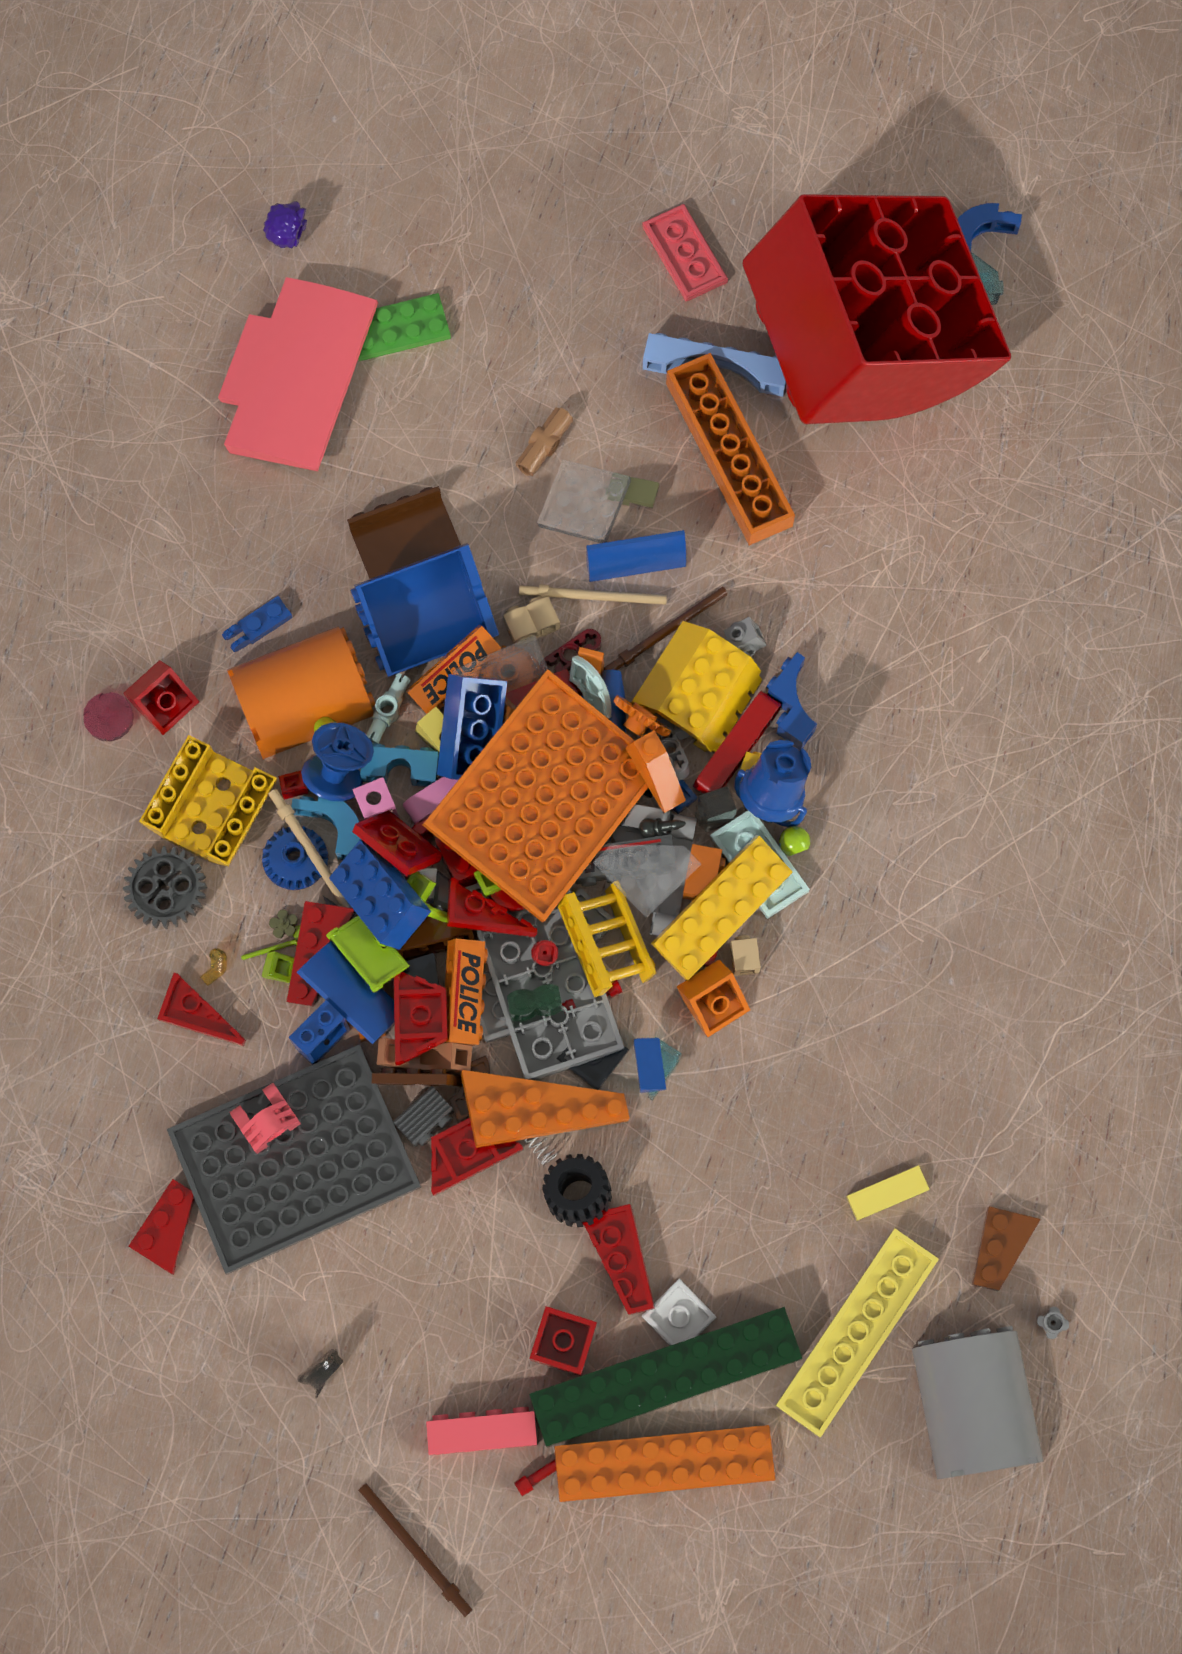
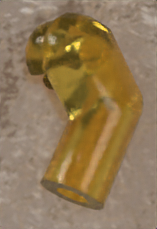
M214 948L210 951V969L200 976L207 986L226 972L227 956L220 948Z

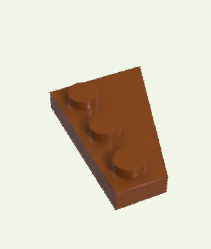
M989 1206L986 1212L972 1285L999 1291L1041 1219Z

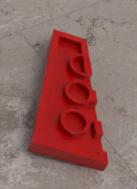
M305 901L286 1002L314 1007L319 993L296 972L330 942L326 935L336 927L340 928L354 917L355 911L353 908Z
M627 1204L611 1208L607 1212L603 1210L601 1211L603 1217L600 1220L594 1218V1224L588 1225V1222L583 1223L628 1315L655 1309L632 1205Z

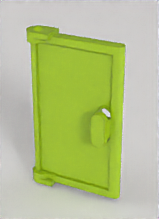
M359 916L353 918L340 928H334L326 935L367 982L373 993L383 988V984L410 966L395 948L389 946L382 948L386 945L379 943Z

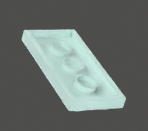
M746 811L712 833L710 839L717 849H722V856L726 858L729 864L756 835H760L792 870L793 873L759 907L768 919L808 893L810 889L761 820L750 811Z

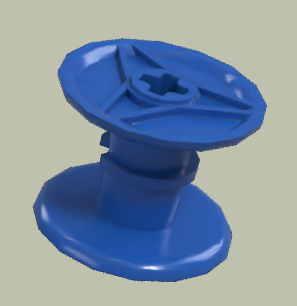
M345 723L322 725L314 732L312 746L316 755L309 758L303 765L301 771L303 782L311 792L320 798L330 801L352 799L355 797L352 789L363 784L358 769L364 768L372 760L374 753L372 742L364 732L354 726Z

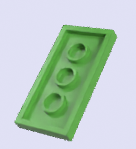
M439 293L376 308L358 360L372 359L451 339Z

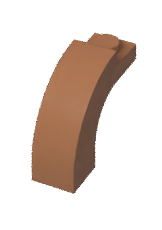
M379 1038L377 1065L388 1066L401 1071H406L408 1068L421 1069V1073H431V1069H446V1073H461V1070L471 1071L472 1046L453 1042L443 1043L401 1065H396L395 1040Z

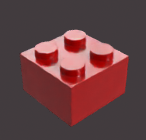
M545 1306L529 1358L530 1361L582 1376L597 1322Z

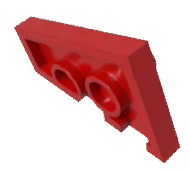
M172 1179L128 1246L172 1275L175 1272L177 1257L182 1247V1239L195 1200L192 1191Z

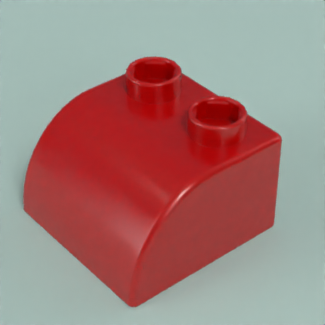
M803 194L797 198L743 259V268L756 300V311L766 327L785 378L788 398L796 408L800 421L804 424L881 421L921 412L971 389L991 376L1011 359L1010 350L951 202L945 196Z

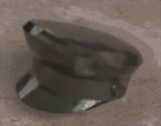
M337 1349L329 1350L297 1378L299 1383L310 1385L315 1390L316 1399L328 1378L344 1361L338 1355Z

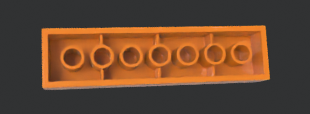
M708 353L668 370L666 385L748 545L793 527L795 514L712 354Z

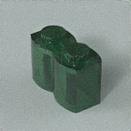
M542 985L533 991L520 989L507 995L511 1020L514 1021L529 1020L536 1015L551 1016L562 1010V1002L557 985Z

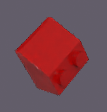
M161 660L155 663L123 693L132 705L162 735L168 732L200 702L173 669Z

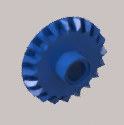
M302 826L327 865L328 851L323 839L314 830ZM283 827L282 830L274 832L273 836L267 840L265 848H263L262 863L266 875L274 884L288 890H300L313 885L322 877L290 827ZM294 851L301 853L297 860L292 861L288 859L289 854Z

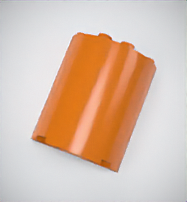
M337 626L227 669L263 759L311 741L314 735V725L322 717H329L337 723L352 725L374 715L372 707H375V700L372 693H367L364 685L367 684L365 674L360 662L357 660L356 652L344 627L339 628Z

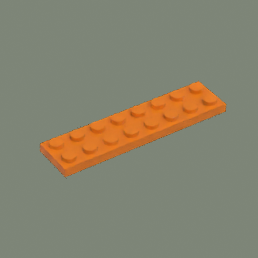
M769 1425L554 1446L559 1502L775 1481Z

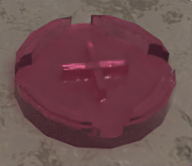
M113 692L94 696L88 701L83 713L86 729L94 738L101 741L111 742L121 739L129 732L133 725L134 713L130 703L125 697Z

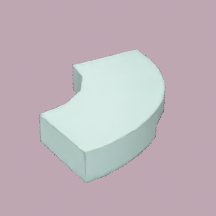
M578 655L572 657L569 681L577 685L588 703L610 719V696L601 675L584 658Z

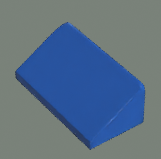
M634 1039L640 1093L666 1090L660 1039Z

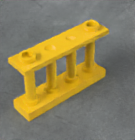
M614 881L605 890L606 895L580 902L575 892L566 894L557 905L594 997L605 994L613 986L612 981L639 974L642 983H645L656 974L655 963L649 956L627 903L626 893L621 888L619 881ZM611 905L615 918L591 925L586 922L583 911ZM620 927L625 941L602 948L596 946L593 934ZM625 951L630 952L634 962L633 965L613 971L606 970L602 958Z

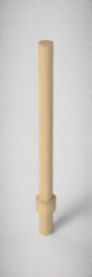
M539 584V587L522 585L519 587V595L539 596L542 598L554 597L666 605L667 595L552 588L544 584Z
M277 788L270 791L268 795L277 807L278 815L282 821L285 820L340 906L352 908L329 879L332 874L293 815L295 811L291 805L286 804Z

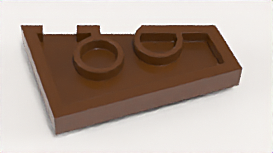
M381 1068V1073H372V1084H419L425 1086L448 1085L462 1087L461 1076L446 1074V1069H431L430 1074H421V1069L408 1068L406 1073H397L395 1068Z

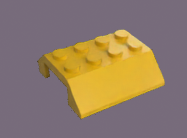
M682 621L631 703L634 704L636 702L653 714L658 713L694 737L696 740L693 744L703 751L716 752L726 738L723 733L729 734L738 720V716L735 713L742 714L751 697L748 692L754 694L762 681V678L759 676L761 670L748 654L712 630Z

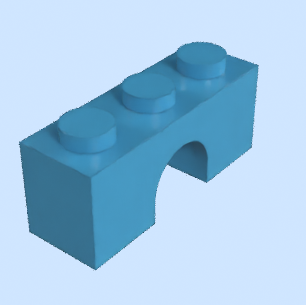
M372 743L374 749L372 760L364 768H361L360 772L363 782H372L383 777L387 784L391 769L396 766H406L411 770L410 779L412 786L427 787L438 780L439 752L428 747L412 750L408 746L403 745L387 748L383 744Z

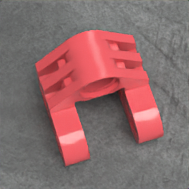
M274 1083L263 1089L264 1094L272 1105L258 1112L251 1120L241 1105L229 1112L257 1154L268 1147V1142L284 1133L287 1129L292 1131L301 1124Z

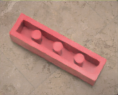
M529 1407L513 1408V1413L502 1414V1409L487 1410L486 1416L475 1417V1412L459 1413V1418L449 1419L448 1414L433 1415L432 1421H426L429 1455L538 1445L535 1411L529 1412Z

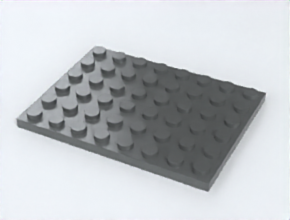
M360 1044L273 1082L301 1124L292 1131L287 1129L284 1133L268 1142V1147L258 1154L253 1150L229 1112L241 1105L251 1120L258 1112L272 1105L263 1092V1089L268 1085L167 1129L226 1275L421 1188L377 1084H372V1072Z

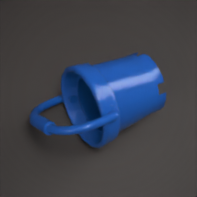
M777 740L770 742L766 746V749L762 752L755 765L746 771L740 769L734 781V789L745 808L755 817L784 827L798 826L804 820L807 813L803 802L805 799V784L811 769V759L802 747L800 751L793 747L794 742ZM799 813L798 817L795 820L787 821L792 819L795 815Z

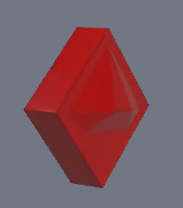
M302 770L278 776L284 800L308 794L307 786L302 779Z

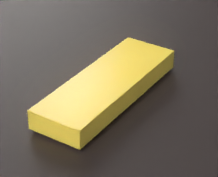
M918 1165L846 1196L856 1220L859 1221L927 1192L930 1189Z

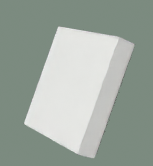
M680 1278L654 1303L655 1309L646 1311L641 1316L669 1346L697 1337L716 1318L710 1309Z

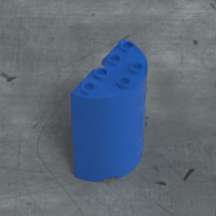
M468 543L355 584L353 589H350L355 604L359 603L355 605V608L363 626H366L363 627L366 638L371 648H376L378 656L375 657L379 670L385 669L388 677L445 656L479 624L492 637L499 635Z

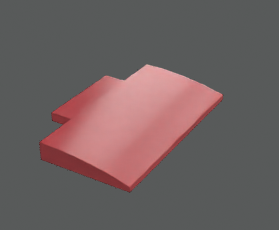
M286 277L271 318L249 314L218 396L220 402L238 406L224 443L230 454L313 471L319 470L378 305L377 300L330 286Z

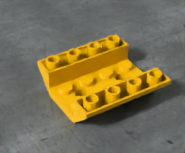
M188 735L139 822L166 841L211 863L229 867L269 796L268 793L274 787L277 778L256 767L252 771L214 752L211 745ZM221 780H229L231 782L229 789L221 791L217 788ZM205 823L206 830L204 833L195 834L193 832L195 824Z

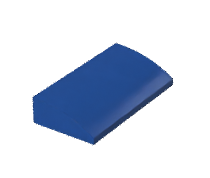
M684 530L587 545L586 564L589 581H600L686 567Z
M332 941L320 949L296 972L371 1044L375 1043L395 1025L394 999L382 988L373 993L367 982Z

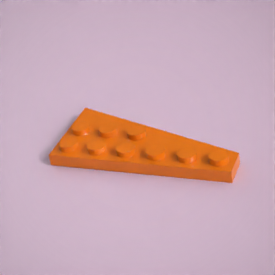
M461 1070V1078L476 1148L627 1122L630 1119L624 1093Z

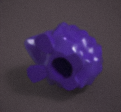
M297 201L288 204L276 203L272 205L270 212L267 214L263 229L269 242L274 243L275 246L280 248L297 247L302 231L306 229L307 220L304 219L306 208H300V204Z

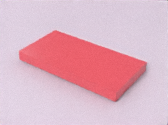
M685 204L642 223L645 233L686 302L728 283L726 274Z

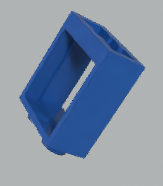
M326 1000L288 1038L295 1049L313 1065L318 1063L350 1031V1028L345 1018ZM329 1040L330 1043L328 1045H325L324 1041Z

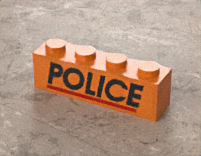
M479 624L413 683L406 692L426 714L435 707L440 710L444 706L442 701L446 699L448 674L478 676L481 673L479 669L486 662L491 664L500 656L498 651L501 647L485 628Z
M457 938L448 941L445 975L448 1041L444 1043L453 1042L475 1046L479 1045V1041L482 1039L483 1027L480 1025V1018L485 1006L484 1000H482V989L486 985V975L483 974V970L488 957L485 941Z

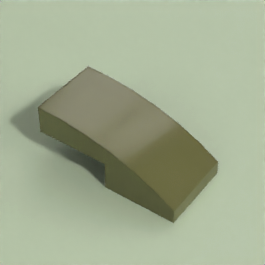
M613 476L606 500L627 506L631 502L653 508L660 483L633 477Z

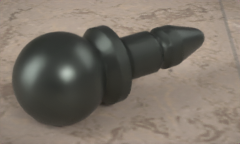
M646 818L640 822L639 832L645 838L655 837L656 835L662 836L664 831L678 830L684 827L686 822Z

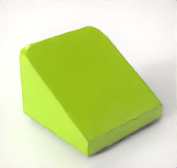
M275 951L267 953L262 977L290 983L294 957Z

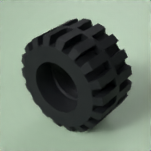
M571 1154L566 1155L567 1159L564 1161L559 1158L556 1160L557 1165L555 1167L551 1165L548 1168L550 1175L545 1174L543 1178L545 1184L542 1185V1190L550 1212L553 1216H556L559 1222L565 1221L566 1225L572 1227L573 1223H576L577 1227H583L585 1222H588V1225L594 1224L593 1219L597 1218L600 1220L603 1217L601 1211L607 1212L609 1209L608 1202H611L612 1199L611 1185L605 1169L603 1170L602 1165L598 1161L594 1162V1159L590 1156L584 1159L583 1154H577L576 1158H573ZM585 1181L592 1185L589 1193L582 1199L569 1200L563 1197L565 1189L573 1182Z

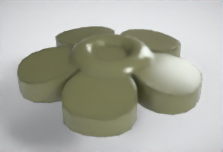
M280 910L277 914L279 919L275 917L270 919L269 926L274 929L273 935L276 938H282L284 934L287 936L295 934L296 929L293 926L298 923V918L295 914L289 915L286 910Z

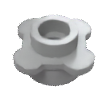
M1051 1307L1046 1315H1041L1037 1318L1038 1326L1044 1328L1049 1339H1055L1059 1332L1069 1328L1068 1320L1063 1317L1057 1307ZM1052 1320L1055 1321V1325H1054V1326L1051 1325V1321H1052Z

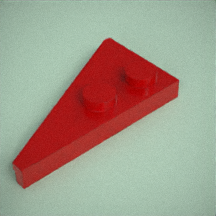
M450 878L447 926L535 937L537 935V928L533 927L530 922L523 918L521 921L507 913L508 909L491 899L484 898L476 890L471 892L458 884L459 880L456 878Z
M173 973L157 1019L161 1022L244 1047L246 1040L178 973Z

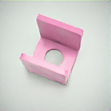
M383 777L352 789L365 820L390 809L399 818ZM371 792H378L381 795V801L376 805H371L367 802V796Z

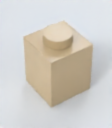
M749 935L735 937V940L731 941L730 944L733 975L758 974L761 966L757 938L750 939Z

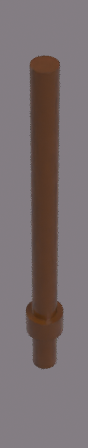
M721 587L629 651L626 649L618 654V658L605 666L604 670H618L623 666H629L635 662L634 659L676 631L682 621L689 622L727 596L728 592L724 587Z
M365 1483L358 1491L443 1591L441 1593L448 1602L451 1601L460 1613L466 1617L473 1609L459 1594L460 1589L454 1582L451 1584L369 1485Z

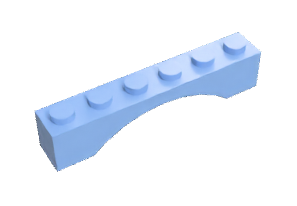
M663 333L648 334L643 356V370L667 374V371L711 353L718 367L739 374L749 381L760 393L783 397L786 381L776 356H764L755 351H739L734 347H718L709 342H693L687 338H672Z

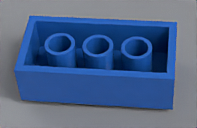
M448 674L437 775L459 780L502 726L507 681L490 677Z
M362 840L358 841L329 877L380 944L400 950L431 912L397 868Z

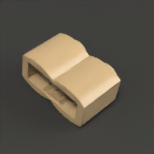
M549 597L533 598L528 602L527 606H513L503 615V622L515 647L560 629V621Z

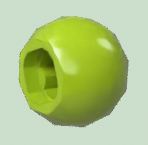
M798 826L787 827L779 838V847L787 856L809 849L811 844L810 835L805 829Z

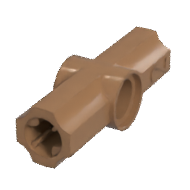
M556 407L542 427L538 426L532 433L529 445L516 461V467L527 476H534L547 456L551 457L559 446L560 438L573 422V417L568 411Z

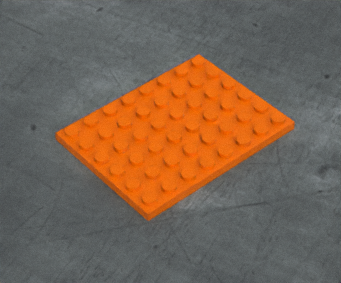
M547 669L422 825L543 923L644 794L648 786L626 750V747L635 740Z

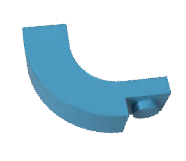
M301 796L300 799H292L291 807L295 811L294 815L322 818L331 822L338 831L335 851L337 859L344 860L358 841L361 840L352 832L359 820L354 811L344 801H330L318 797V801H315L314 798Z

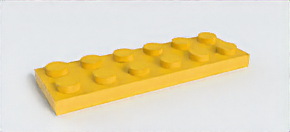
M756 835L651 944L685 980H689L793 873L792 870L760 835Z

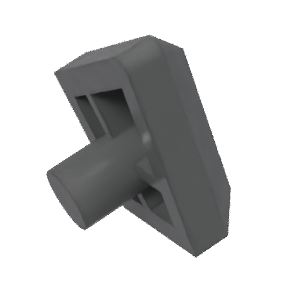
M437 871L433 907L448 912L450 879Z

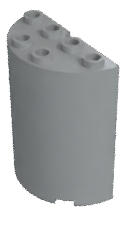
M1012 1326L997 1328V1333H991L990 1328L977 1330L970 1333L971 1337L966 1338L964 1333L952 1334L944 1337L945 1341L934 1343V1339L918 1342L919 1347L912 1349L937 1479L1044 1462L1017 1331H1013Z

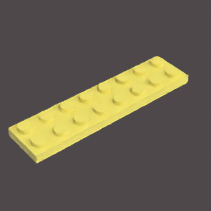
M894 1228L775 1406L821 1438L939 1259Z

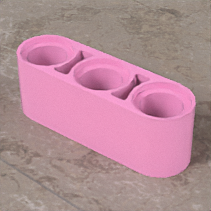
M442 777L407 799L403 803V807L414 824L427 818L458 780Z

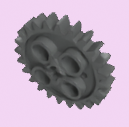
M163 846L159 854L155 848H152V856L150 857L145 852L142 853L144 858L142 862L138 859L134 860L137 868H128L132 877H124V880L130 884L123 887L124 892L130 893L124 897L126 902H132L128 906L131 912L136 911L134 916L137 919L143 917L145 925L149 924L152 920L154 928H157L160 922H162L165 929H168L169 922L178 927L179 919L187 923L186 915L189 913L192 916H196L193 908H202L198 899L206 898V895L200 891L207 888L206 883L200 882L206 878L204 873H198L202 867L200 864L193 865L196 861L193 856L186 859V851L183 850L178 855L176 847H173L171 852L168 853L166 847ZM163 866H171L168 874H159ZM180 883H189V887L187 888V890L182 892L177 891V887ZM153 884V888L149 893H141L144 885ZM163 884L169 886V890L161 889V886ZM154 899V902L149 904V901ZM165 900L171 901L168 909H159L161 902Z

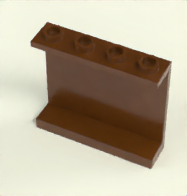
M439 486L424 488L418 494L402 496L394 503L378 505L372 511L366 513L359 512L350 519H347L350 532L369 579L461 545L441 498Z

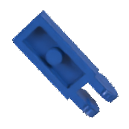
M277 596L238 621L237 624L229 627L223 632L222 636L225 640H230L241 632L245 634V636L240 637L231 644L230 648L233 652H237L250 643L254 644L293 617L280 597Z

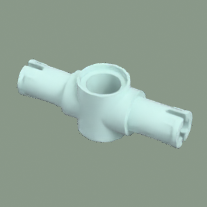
M397 673L389 690L385 691L384 695L376 700V711L372 717L373 722L366 734L373 741L372 743L379 744L386 727H390L391 723L398 719L400 714L399 707L403 701L402 696L411 682L409 677L405 675L402 677V674ZM387 705L394 707L389 713L381 711Z

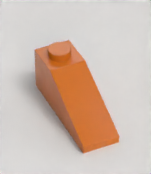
M654 730L626 747L628 754L663 813L686 801L668 753Z

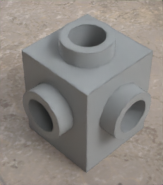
M750 617L737 621L724 630L727 641L749 656L754 655L756 651L767 646L759 625Z

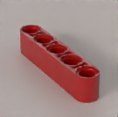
M761 690L701 771L693 784V788L714 801L742 764L746 752H750L776 717L782 704Z

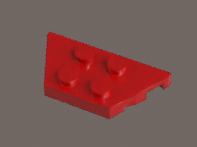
M404 972L394 977L396 1065H401L448 1041L446 988L435 983H428L426 979L419 976L413 977Z
M468 1118L431 1137V1192L433 1196H436L524 1149L516 1141L476 1148L471 1121Z

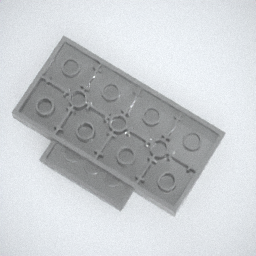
M478 883L465 887L471 892H473V890H476L479 893H481L484 898L491 899L490 895L487 897L484 896ZM558 906L555 907L543 923L526 909L507 911L508 914L521 921L523 918L530 922L533 927L537 928V935L535 937L476 930L478 938L474 940L485 941V948L488 951L487 961L484 964L483 974L486 975V985L482 989V1000H484L485 1006L480 1018V1025L483 1027V1037L485 1043L511 1036L524 1079L536 1081L624 1049L607 995L605 993L594 997ZM549 940L557 946L558 958L552 965L542 966L532 959L531 950L537 941ZM573 999L576 1006L575 1009L570 1006L568 1011L561 1005L566 1000ZM568 1047L569 1051L566 1052L564 1057L568 1061L562 1063L556 1058Z

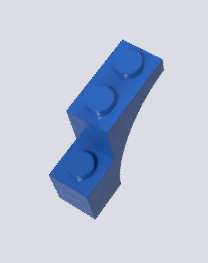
M797 652L793 658L788 657L781 666L783 670L778 677L774 675L766 688L768 689L767 694L782 704L781 708L785 710L776 722L778 725L776 734L785 740L794 742L793 746L800 750L814 734L817 723L806 714L798 699L796 679L804 665L805 657Z

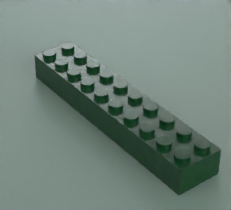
M782 1307L553 1385L529 1395L545 1445L550 1447L798 1362L803 1358L786 1309Z

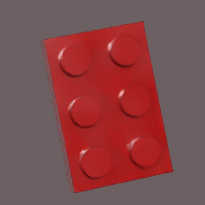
M389 810L356 823L352 831L364 843L368 844L381 857L385 858L406 876L440 862L443 853Z

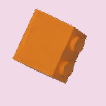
M717 960L692 976L689 980L676 986L686 1007L707 1037H710L750 1011L733 973L720 960Z

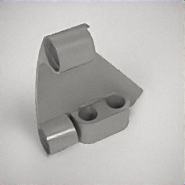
M635 804L612 834L616 842L645 838L639 832V824L646 818L686 822V825L678 830L672 829L663 833V835L672 834L677 870H672V873L668 875L650 873L645 878L635 879L653 914L650 934L659 936L680 913L697 818L673 814L671 811L663 813L658 808Z

